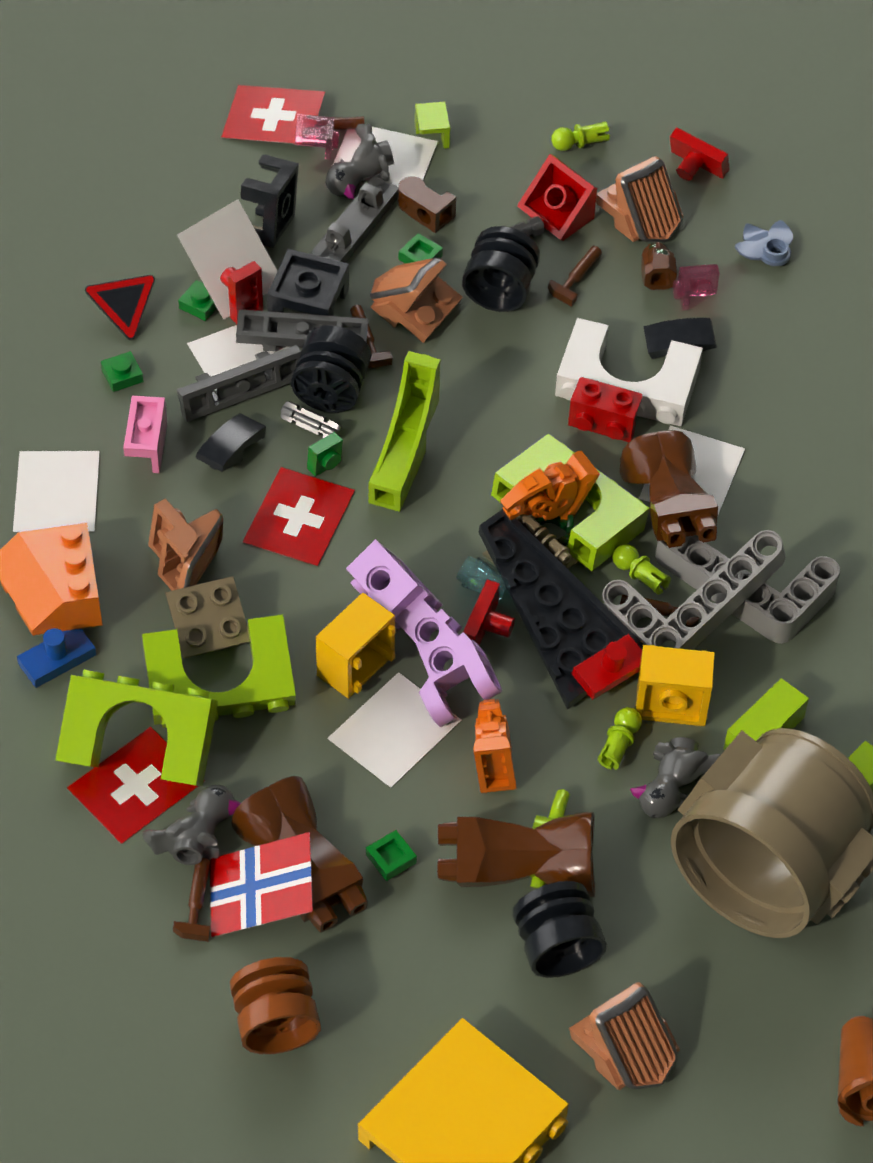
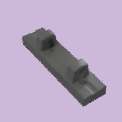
M372 176L361 187L359 194L337 221L330 225L327 233L310 254L346 263L399 196L398 186Z
M239 309L236 343L263 345L264 351H276V346L292 347L297 345L303 348L308 333L314 328L324 325L349 329L361 336L367 343L368 319Z
M294 345L273 354L265 350L255 354L257 360L214 376H210L208 373L196 376L197 382L177 389L183 418L186 422L290 384L298 359L301 356L300 348Z

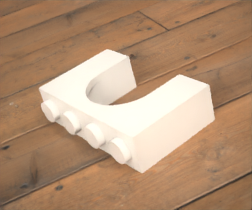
M577 318L557 373L555 396L571 400L579 378L584 377L641 393L643 395L637 416L682 427L700 370L703 348L671 340L663 367L655 376L639 382L623 381L610 375L601 365L607 344L608 325Z

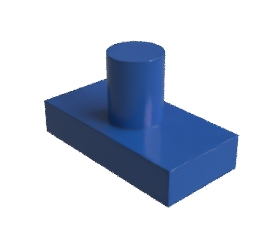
M52 628L44 633V642L18 655L17 661L26 676L37 688L96 656V648L82 629L62 632L60 629Z

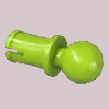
M606 121L587 126L575 124L574 131L567 127H560L553 132L551 142L553 147L559 151L571 149L574 143L577 144L578 148H583L584 144L609 141L610 134L605 133L609 131V127Z
M621 544L614 550L613 563L618 569L623 571L630 570L629 576L631 579L640 580L657 595L663 593L660 585L665 590L668 588L671 577L651 564L648 556L643 555L639 558V553L634 546Z
M625 707L620 709L615 714V726H611L607 731V741L597 759L607 769L612 770L614 768L616 770L619 768L628 746L634 743L635 738L633 734L641 728V715L634 708Z

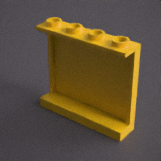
M461 1018L358 1123V1140L369 1150L374 1145L378 1146L397 1163H535L543 1151V1144L550 1137L553 1140L557 1139L567 1127L568 1103L464 1018Z

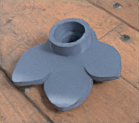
M782 220L777 221L769 231L749 223L745 224L743 231L744 241L735 244V248L740 255L751 260H762L770 266H782L789 261L791 256L789 245L793 241V234L785 222Z

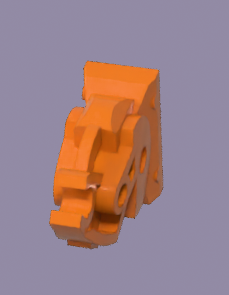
M582 450L572 454L566 464L562 462L550 464L544 472L539 468L522 479L500 500L503 505V511L510 520L523 514L533 515L535 518L543 517L544 520H551L558 516L562 520H567L569 514L576 515L600 473Z
M498 699L483 700L479 703L475 743L473 746L481 793L515 790L517 788L506 715L502 714Z

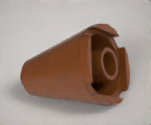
M865 1016L851 1018L841 1029L838 1107L843 1118L856 1126H864L863 1121H873V1019Z

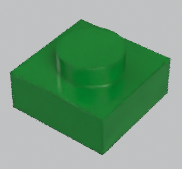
M417 233L399 250L398 260L406 264L431 258H441L443 256V247Z
M195 280L178 300L179 309L204 321L217 309L204 283Z
M131 351L100 361L101 370L113 392L144 382L143 373Z
M333 432L308 447L307 469L315 477L326 470L334 469L341 462L343 439Z
M397 830L366 847V856L386 881L417 863V855Z

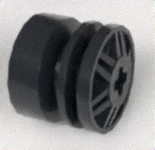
M496 226L483 230L476 239L471 259L468 261L462 277V287L466 295L474 303L488 310L509 312L520 308L527 299L531 280L535 276L536 268L540 261V251L537 244L527 234L514 228Z
M330 325L314 328L306 337L300 359H298L296 369L292 375L290 384L293 393L303 403L323 412L340 413L348 411L356 404L363 379L370 364L372 353L369 345L361 336L346 328Z
M560 881L544 885L530 891L519 899L513 907V918L518 926L519 936L525 941L524 950L531 970L536 976L554 978L574 974L594 964L606 952V940L599 922L594 918V907L589 902L590 896L588 891L581 883Z

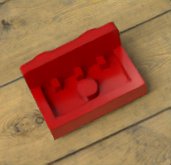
M580 377L570 400L568 425L582 431H590L608 436L611 439L630 442L635 433L637 412L643 395L639 392Z

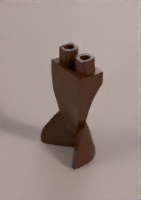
M677 430L640 435L626 445L620 458V475L623 481L633 484L650 483V516L653 531L657 541L664 540L669 548L682 546L688 536L697 535L698 539L703 543L715 541L717 538L718 505L714 496L705 492L692 478L696 474L693 445L688 436L682 431Z
M290 776L277 781L249 796L236 808L232 816V827L241 839L254 846L310 832L313 912L300 915L304 922L310 920L318 931L322 933L337 923L338 918L332 908L340 903L344 905L350 916H354L367 908L368 901L362 889L363 876L352 861L346 858L316 830L317 817L314 804L302 777Z
M594 812L570 814L553 819L535 829L480 817H457V822L438 824V844L440 846H457V859H438V879L457 882L460 887H483L507 884L536 876L546 884L560 881L581 883L587 889L589 896L595 897L592 852L595 814Z

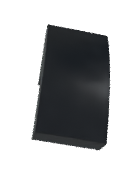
M710 318L675 319L643 326L648 354L651 359L667 355L671 340L702 347L703 352L717 348Z
M239 413L209 437L198 450L196 459L208 464L212 469L223 472L243 460L245 448L265 437L266 426Z

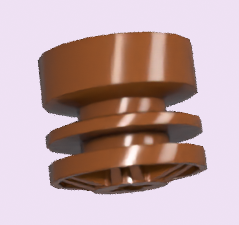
M274 957L259 960L243 967L231 978L230 989L235 1011L239 1013L237 1021L242 1046L249 1052L277 1054L291 1051L306 1045L315 1039L321 1031L316 1002L311 998L313 993L312 984L309 981L308 967L303 961L291 957Z

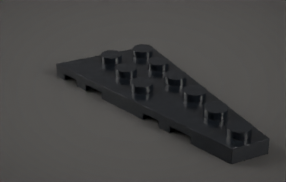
M502 509L479 526L478 533L567 710L587 695L586 691L573 677V667L603 650L609 643L617 641L627 634L643 649L645 644L516 518L510 520Z

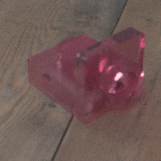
M298 114L295 145L325 148V159L331 160L332 149H338L339 131L333 130L334 117Z
M718 264L680 267L678 280L673 281V294L675 300H680L682 311L689 310L691 296H706L717 293L720 275Z

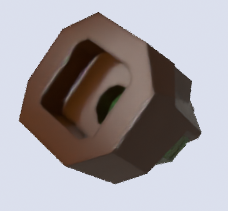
M659 242L649 244L642 253L641 272L645 287L651 290H667L676 286V258H674L673 252H670L666 246Z

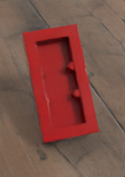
M677 127L670 135L671 152L683 158V161L676 169V173L682 179L691 181L700 167L722 179L729 171L728 153Z
M252 261L238 270L234 267L224 270L220 276V281L229 290L230 318L237 324L239 309L264 311L262 268L255 261Z
M488 579L463 630L478 645H480L486 631L509 638L515 624V618L495 612L499 603L500 583Z
M627 634L621 639L609 643L606 648L573 667L572 675L591 699L594 700L639 672L642 649Z

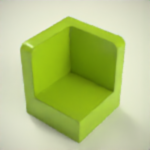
M446 103L415 104L416 134L440 133L443 149L450 148V124Z

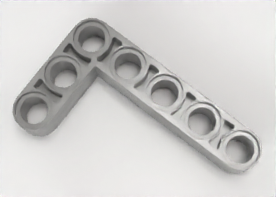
M771 530L757 533L667 619L624 580L618 579L609 582L603 589V601L606 607L643 644L661 646L665 641L671 640L676 642L674 648L694 650L783 565L786 555L782 539L776 532ZM766 546L777 548L772 555L765 556L760 554V551ZM747 569L752 571L751 575L746 579L735 578V575L740 570ZM717 593L727 595L721 603L710 602L711 597ZM618 595L628 596L625 603L621 605L612 604ZM645 617L652 619L649 626L645 628L636 627V623L640 619ZM691 617L701 618V622L695 627H687L685 622Z
M695 535L686 537V542L682 546L669 548L664 540L657 541L655 555L657 562L696 590L729 560L728 557L706 542L700 541ZM827 556L816 557L781 593L764 582L732 615L772 642L781 644L789 642L835 594L840 574L839 564ZM743 569L737 572L735 578L746 579L751 573ZM717 593L710 600L716 604L721 603L727 595Z

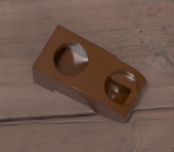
M414 176L405 177L399 182V208L432 232L436 233L456 216V196L448 191L441 196L426 187L421 178Z

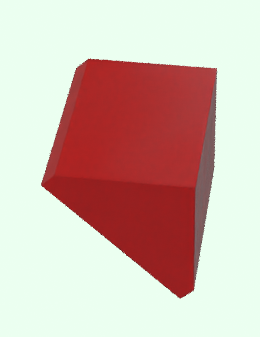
M549 154L517 207L531 218L535 216L540 217L544 223V228L558 239L564 241L594 219L597 188L553 154Z

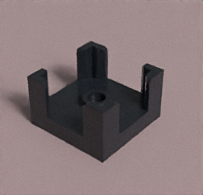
M263 154L259 159L258 165H261L262 169L278 174L271 184L246 178L241 185L240 197L243 200L258 203L255 214L263 217L262 230L254 229L264 246L274 248L295 216L299 163Z
M288 249L267 293L268 312L284 313L285 307L312 315L334 316V305L339 293L340 298L345 299L349 290V264Z

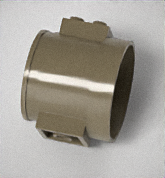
M778 728L765 732L755 741L744 731H741L702 776L679 807L678 811L683 814V817L675 825L671 835V848L676 864L685 880L705 903L721 916L745 930L766 937L787 938L800 933L810 920L818 924L827 914L833 918L860 888L861 882L873 871V836L870 834L873 829V792L862 773L845 755L816 736L795 729Z

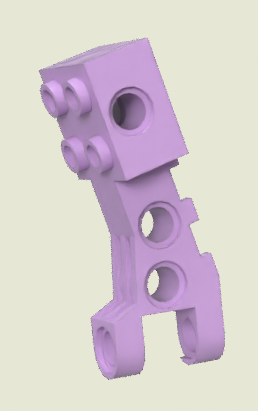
M375 539L346 568L354 577L350 582L360 594L362 592L393 613L395 615V628L398 630L402 628L416 643L429 676L419 694L430 716L439 727L456 719L445 699L448 696L446 691L469 677L484 700L491 699L502 692L501 685L484 650L464 632L461 635L457 633L462 628L453 617H449L443 609L437 611L443 604L400 558ZM439 629L437 638L430 641L431 634ZM453 658L452 666L444 671L445 663Z

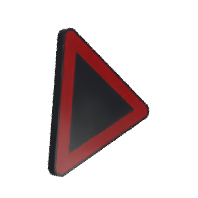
M145 275L86 286L85 293L128 340H133L152 291L155 277L153 275Z

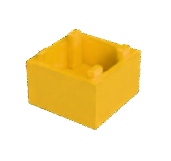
M362 592L316 636L317 676L348 699L355 692L358 694L362 690V685L388 660L393 661L395 659V615Z
M643 645L635 708L640 713L642 720L705 726L712 692L715 652Z

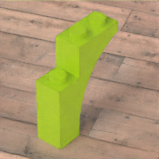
M408 351L391 424L380 457L368 483V503L398 512L403 507L426 453V432L439 404L441 359Z

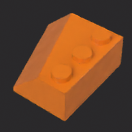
M87 523L18 532L0 549L1 586L14 601L16 610L33 636L44 634L52 628L68 631L103 625Z

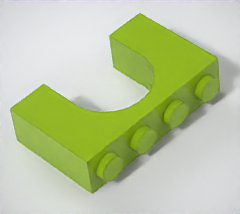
M547 434L495 472L491 496L500 502L526 476L539 468L544 472L548 465L556 462L566 464L574 452L564 443ZM599 470L597 471L600 475L585 498L595 512L571 529L568 548L572 557L591 571L610 558L616 547L629 543L644 531L650 509L640 499L631 495Z
M283 614L248 619V636L253 666L245 681L236 688L225 692L209 691L208 699L218 701L215 721L221 715L233 714L235 718H242L253 715L256 710L268 709V712L277 713L289 709V706L295 705L296 693ZM177 629L142 634L149 688L152 689L153 682L174 685L173 693L187 695L188 688L204 690L196 686L184 671ZM152 707L154 725L162 724V727L166 728L162 716Z
M83 670L82 676L71 675L55 761L99 767L104 734L110 718L123 706L143 702L159 712L167 728L168 740L161 779L203 786L218 705L217 700L208 699L209 691L188 688L187 695L173 693L174 685L153 682L152 689L139 687V679L118 676L116 683L103 680L105 673Z
M781 678L727 730L724 750L741 731H744L757 741L767 731L778 728L793 729L805 718L809 698ZM865 740L848 759L862 773L873 792V746Z

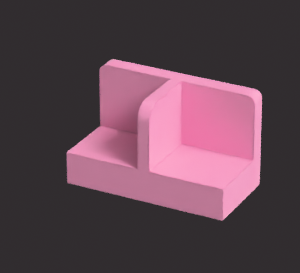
M132 396L123 447L124 456L151 458L153 473H160L167 428L165 398Z

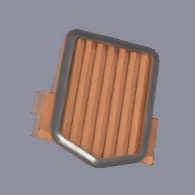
M657 156L619 173L616 177V184H612L597 192L596 204L614 217L615 228L632 242L639 239L645 242H668L680 226L683 218V213L676 193L672 189L665 164Z
M431 258L397 265L376 278L370 293V298L374 301L370 308L394 328L400 323L424 343L463 297L439 277L447 263L441 258Z
M165 498L154 504L148 546L160 558L157 575L171 591L196 585L217 553L223 539V516L218 509H215L187 523L183 513L179 509L174 508Z
M640 982L631 985L597 1007L589 1016L569 1028L571 1039L594 1059L596 1070L618 1090L625 1086L630 1089L662 1086L676 1063L677 1052L680 1051L666 1020L660 1016L650 992Z

